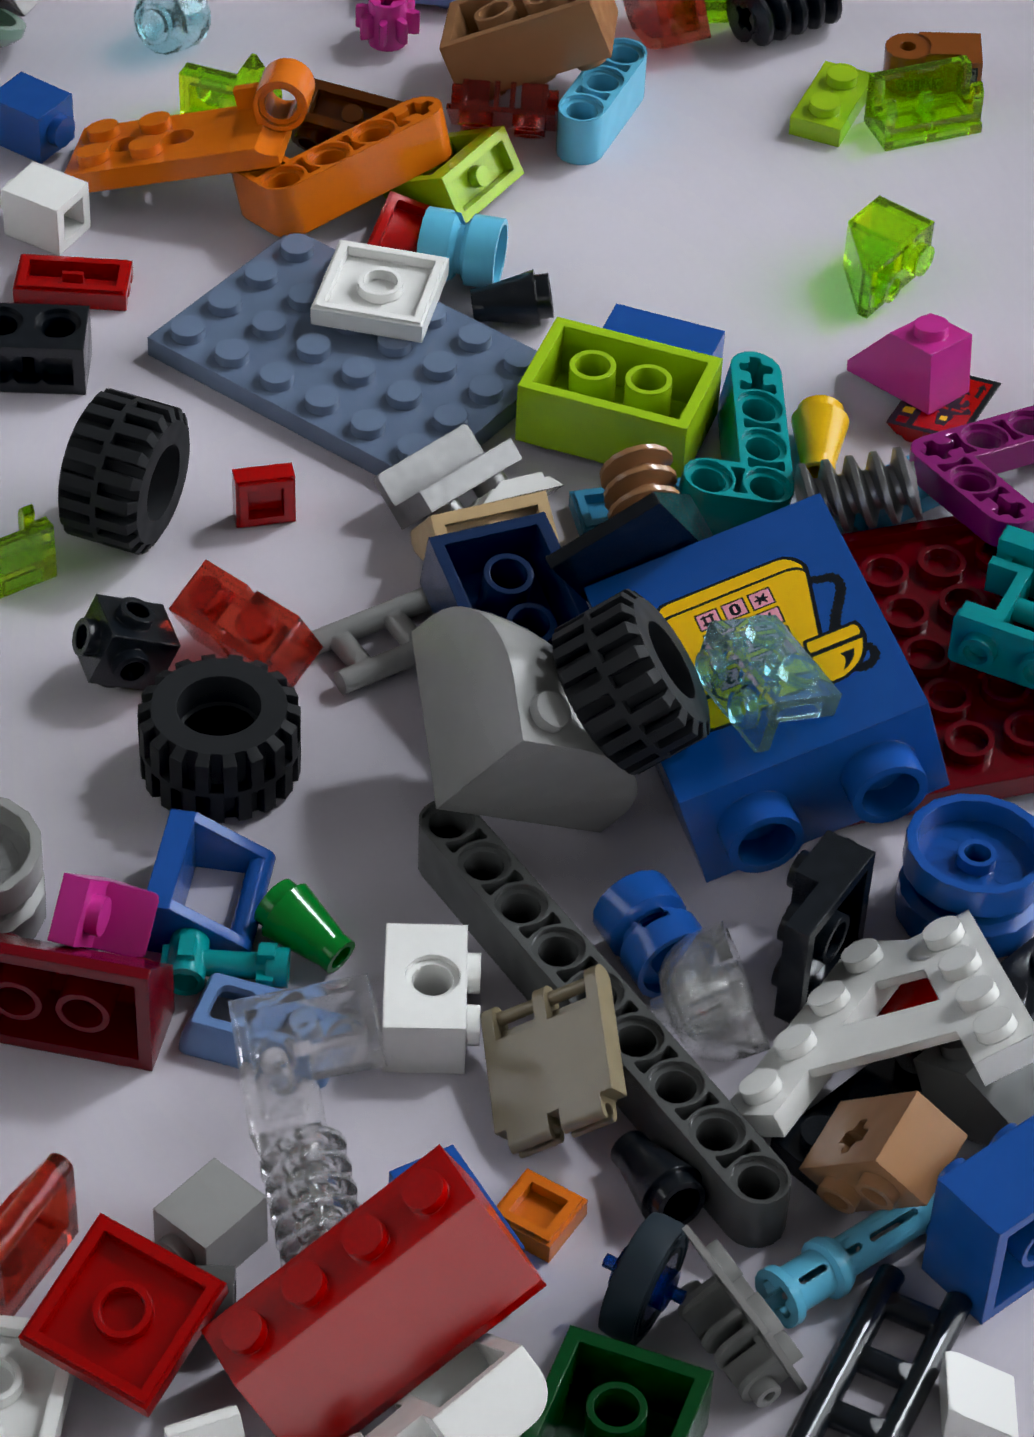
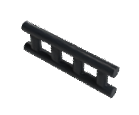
M880 1265L790 1437H823L828 1428L850 1437H908L940 1373L944 1351H951L973 1307L971 1300L960 1292L950 1291L946 1294L940 1308H934L898 1293L905 1281V1275L894 1265ZM884 1319L925 1335L912 1363L871 1347ZM856 1373L898 1389L884 1418L842 1401Z

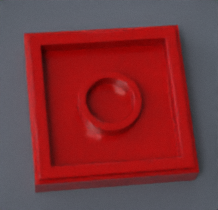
M100 1213L18 1338L21 1346L149 1418L201 1337V1329L211 1321L229 1293L226 1282Z

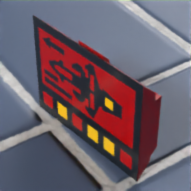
M970 375L969 392L945 407L928 415L901 400L886 423L896 434L901 435L905 441L912 443L915 439L976 422L1002 383Z

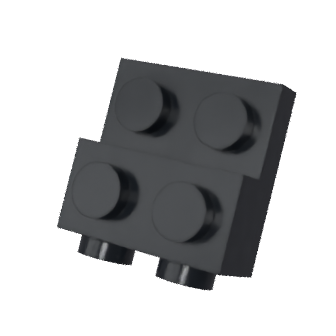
M827 830L811 852L804 849L797 855L787 876L786 883L788 887L792 888L791 903L783 915L777 931V939L783 942L781 957L772 974L771 984L777 987L774 1016L789 1024L805 1006L809 994L820 986L841 959L844 949L854 941L863 939L876 852Z

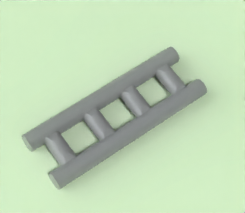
M421 587L305 633L303 635V644L311 657L333 650L346 667L334 673V680L338 690L343 695H346L416 666L411 632L417 626L410 618L432 609ZM386 628L400 646L370 657L357 639Z

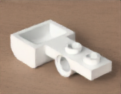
M485 1333L396 1402L395 1406L398 1410L365 1437H519L542 1415L547 1403V1383L543 1373L523 1345ZM358 1432V1433H355V1434L350 1435L349 1437H364V1436L362 1435L361 1432Z

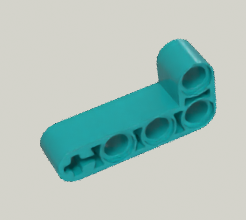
M744 351L736 354L731 360L719 397L717 413L721 460L712 458L690 460L684 466L677 489L680 491V494H690L713 535L790 505L794 495V477L782 372L779 365L772 358L758 352Z

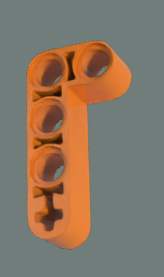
M431 96L411 98L290 159L284 156L281 166L231 173L241 214L249 221L278 237L293 233L306 234L406 183L414 177L441 165L452 155L442 102L438 98Z

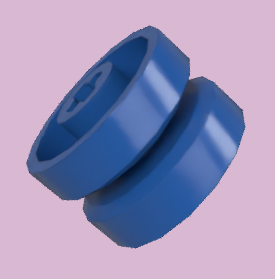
M962 793L934 799L916 811L906 829L902 852L903 866L898 874L894 896L896 917L908 935L914 937L922 933L924 928L934 920L944 916H956L969 909L997 959L1011 955L1034 935V816L1015 803L990 795Z

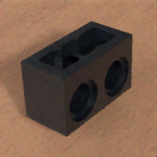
M0 303V392L86 395L92 356L90 306Z

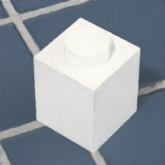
M33 161L15 178L10 179L1 189L0 205L3 209L5 235L60 256L91 227L89 185L86 181Z

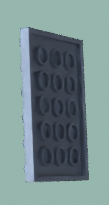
M301 233L283 235L147 337L149 356L374 475L385 471L463 424L470 427L480 446L485 444L516 418L517 386L537 350L439 301L422 343L311 324L310 308L335 249Z

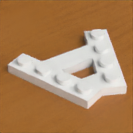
M968 909L956 916H944L934 920L924 928L922 933L908 940L865 938L854 941L845 948L841 954V959L824 981L809 994L802 1010L795 1016L788 1027L777 1035L773 1046L753 1072L741 1081L739 1090L730 1102L761 1137H785L834 1072L961 1040L984 1085L987 1086L1034 1062V1021ZM928 978L939 999L877 1016L898 987L908 982Z

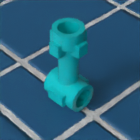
M182 928L172 933L169 944L163 945L160 962L173 965L174 993L182 996L199 993L204 988L205 977H210L214 973L239 979H255L258 984L274 988H288L291 948L278 947V943L261 942L258 945L257 952L210 950V939L204 932L194 928Z

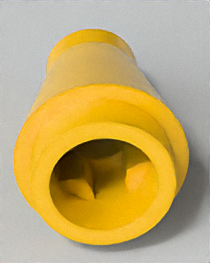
M826 395L807 397L799 403L797 410L792 414L791 425L800 463H805L811 476L818 478L821 460L829 459L836 472L838 457L849 427V417L844 411L841 402L833 397Z

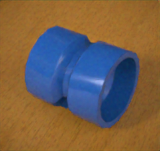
M641 870L623 877L605 891L593 910V923L612 952L620 957V962L645 996L664 998L683 991L703 975L713 959L714 944L694 915L686 910L683 900L665 875L658 871Z

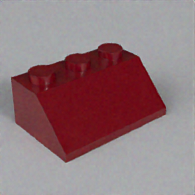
M0 933V1043L153 1071L175 1011L172 964L156 962L143 957L134 958L90 950L84 947H71L29 939L11 933Z

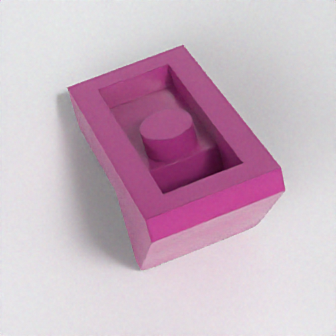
M64 873L47 940L71 947L95 948L118 955L144 958L159 904V896L155 892L101 876Z

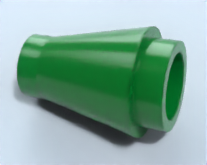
M291 879L280 881L267 892L255 911L254 919L262 926V935L283 947L291 948V951L316 963L329 974L342 967L355 948V942L344 934L305 883L297 885Z

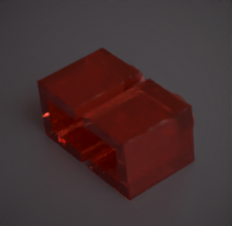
M206 559L169 607L170 612L194 640L223 658H228L229 654L243 656V661L248 663L258 660L268 664V672L279 671L287 678V687H294L323 648L322 644L300 616L259 591L254 593L246 583Z

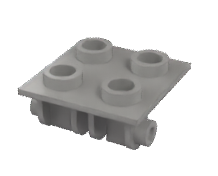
M689 1225L684 1226L682 1230L713 1276L702 1284L700 1281L694 1280L681 1287L676 1295V1299L680 1303L678 1307L679 1316L688 1323L700 1339L706 1352L714 1354L715 1364L725 1372L737 1388L738 1394L743 1401L754 1402L759 1408L772 1404L781 1394L779 1385L789 1377L803 1393L808 1388L793 1367V1364L800 1360L803 1355L785 1332L783 1324L758 1291L754 1292L742 1276V1271L717 1238L707 1246H704Z

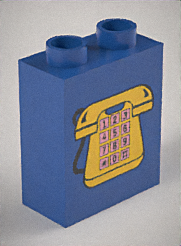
M820 493L584 587L590 608L624 589L635 591L649 601L672 627L699 675L709 706L710 734L701 741L660 762L655 767L706 883L737 870L746 873H761L775 869L793 858L800 850L802 844L822 837L827 830L834 832L862 820L869 823H886L897 820L913 811L923 801L926 794L950 785L929 702Z

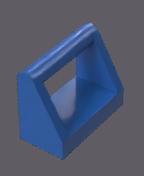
M171 809L147 888L148 891L155 892L159 896V904L147 951L162 953L163 945L169 944L173 932L182 928H194L204 932L209 937L210 950L252 952L259 925L254 919V914L260 901L267 894L276 860L275 854L269 849L198 812ZM196 867L245 873L230 929L185 906Z

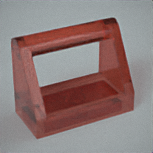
M51 1153L14 1188L0 1206V1315L15 1316L79 1232L74 1168L71 1162L61 1154Z

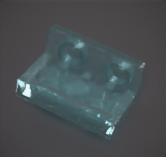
M755 615L750 618L709 622L700 652L696 656L695 669L704 690L755 753L769 751L779 722L835 715L842 693L776 615Z

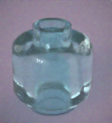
M137 0L134 8V25L139 38L146 47L155 53L170 55L198 45L207 36L211 25V11L207 0Z

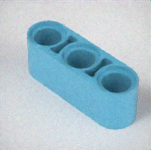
M624 37L614 38L612 57L607 58L603 64L596 68L582 71L561 98L558 104L556 153L561 160L574 165H589L597 162L602 158L639 107L645 93L647 50L641 42Z

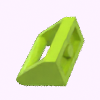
M504 125L449 132L452 148L451 159L390 191L433 207L460 212L465 223H467L475 214H478L524 174ZM390 191L383 194L385 199H387Z

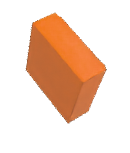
M527 1168L496 1207L524 1245L525 1251L549 1263L586 1217L588 1200Z

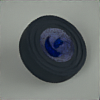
M653 1212L639 1226L629 1244L623 1249L618 1258L607 1253L602 1262V1267L612 1272L598 1320L599 1330L607 1336L636 1346L650 1331L660 1313L668 1306L670 1300L680 1305L683 1304L687 1291L677 1287L681 1276L680 1271L689 1245V1239L682 1230L685 1226L683 1223L665 1214Z

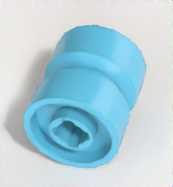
M429 206L422 220L417 252L449 258V275L446 281L452 280L456 274H459L465 286L481 288L501 280L508 243V220L501 217L475 214L468 223H465L460 212Z

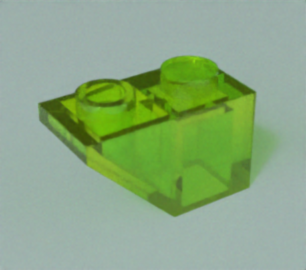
M880 195L848 221L843 267L856 312L866 319L885 302H892L900 290L916 276L921 277L929 269L935 254V249L931 246L935 222Z

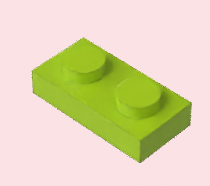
M825 61L790 116L789 134L839 147L873 91L875 74L856 69L849 64H836Z

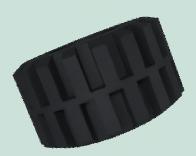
M106 388L104 392L100 391L93 398L72 431L60 470L58 485L59 518L67 534L137 555L139 553H146L151 546H154L174 515L187 475L190 438L187 417L185 413H182V409L112 388Z
M624 589L554 630V634H552L554 662L568 701L593 742L619 768L625 770L628 774L639 775L701 741L710 734L708 701L699 675L687 651L662 614L637 592Z
M215 654L201 655V660L196 662L186 659L175 663L176 670H163L156 675L155 685H147L141 694L142 703L138 704L137 712L141 777L146 780V789L152 798L161 797V806L169 811L171 809L194 811L217 823H225V818L236 817L238 821L251 819L252 812L256 810L266 813L276 807V798L286 799L293 791V782L298 781L301 772V706H298V695L295 688L287 687V678L279 671L268 672V664L254 660L248 663L243 661V656L229 654L228 658H216Z

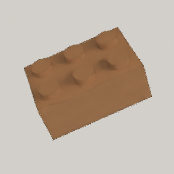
M456 0L449 3L439 50L462 104L477 99L482 102H488L501 97L511 88L527 83L529 86L543 85L554 79L559 73L575 68L581 71L591 70L603 64L607 58L612 57L618 8L614 0Z

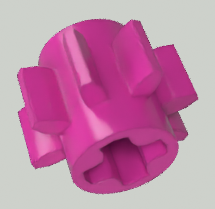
M368 0V4H356L355 26L360 28V39L368 40L372 48L384 52L397 51L408 43V34H419L420 11L415 10V0Z

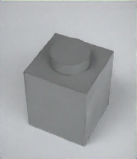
M216 1158L209 1161L153 1208L155 1243L194 1265H236L237 1268L268 1241L267 1196Z

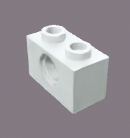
M386 923L382 1072L465 1074L466 1046H479L480 1005L467 1004V994H480L481 953H468V925Z

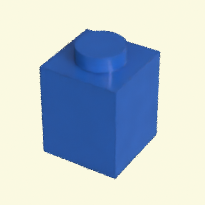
M24 72L18 73L0 87V146L42 164L75 138L72 93Z

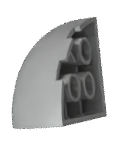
M463 606L443 609L430 616L411 632L436 809L600 833L623 816L631 807L637 795L638 785L636 776L628 774L607 758L580 723L561 685L554 662L553 646L508 619Z

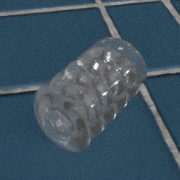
M311 1125L294 1129L271 1143L260 1160V1176L265 1184V1195L267 1196V1204L270 1207V1222L275 1230V1245L280 1253V1268L361 1205L357 1201V1184L352 1179V1163L346 1155V1138L339 1130L329 1126Z

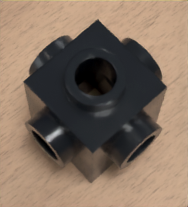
M96 594L84 618L79 619L76 623L72 636L73 650L79 658L88 683L98 684L107 688L121 687L144 691L147 685H155V676L163 670H168L181 646L164 605L145 602L135 597L119 598Z

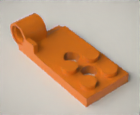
M280 58L267 65L262 73L260 82L234 86L233 94L237 106L177 115L158 111L149 113L139 120L118 123L115 119L96 121L87 128H84L64 173L88 182L89 193L281 166L292 131L303 123L315 91L314 76L310 69L302 62L292 58ZM273 90H286L295 99L283 100L277 97Z

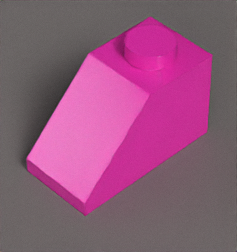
M929 313L890 332L847 360V371L929 415L969 392L972 334L951 324L942 316Z

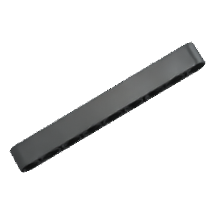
M435 801L426 805L419 814L418 870L426 882L463 925H468V931L527 1001L532 999V992L536 989L548 985L555 990L584 978V970L594 965L601 964L607 970L611 980L627 1092L626 1097L617 1100V1107L634 1127L642 1131L652 1142L700 1172L702 1186L706 1192L703 1208L730 1239L748 1248H763L779 1240L786 1227L791 1191V1173L785 1163L480 815L436 809ZM586 992L560 1002L559 1008L586 998Z

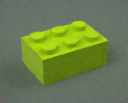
M556 317L517 386L515 440L594 460L602 464L612 455L626 448L640 444L655 443L666 447L672 452L673 462L670 467L676 471L677 478L682 476L684 466L690 460L695 459L718 413L723 358Z

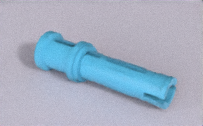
M935 1193L927 1206L878 1210L834 1238L817 1236L804 1243L801 1254L780 1267L771 1264L759 1270L755 1276L756 1292L758 1291L785 1328L796 1327L805 1320L807 1310L827 1298L837 1300L849 1294L858 1274L926 1233V1228L931 1218ZM895 1223L901 1224L875 1241L870 1240ZM804 1280L807 1281L805 1284H801V1283H800V1282H802V1281H804ZM784 1292H785V1294H786V1296H787L788 1299H783V1298H782V1294H783Z

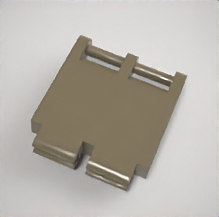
M601 964L585 969L584 978L555 990L548 985L536 989L532 992L531 1000L504 1011L499 1007H493L481 1013V1027L494 1132L496 1135L508 1140L511 1153H519L520 1158H525L563 1143L564 1133L571 1132L572 1137L576 1138L617 1121L616 1102L618 1099L626 1097L627 1092L611 980L607 970ZM586 992V998L559 1008L560 1002ZM534 1013V1019L508 1029L509 1023Z

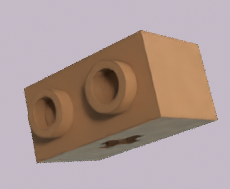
M919 1091L840 1101L799 1170L819 1186L817 1194L825 1203L843 1213L852 1214L862 1211L927 1206L935 1193L938 1175L955 1159L968 1135Z

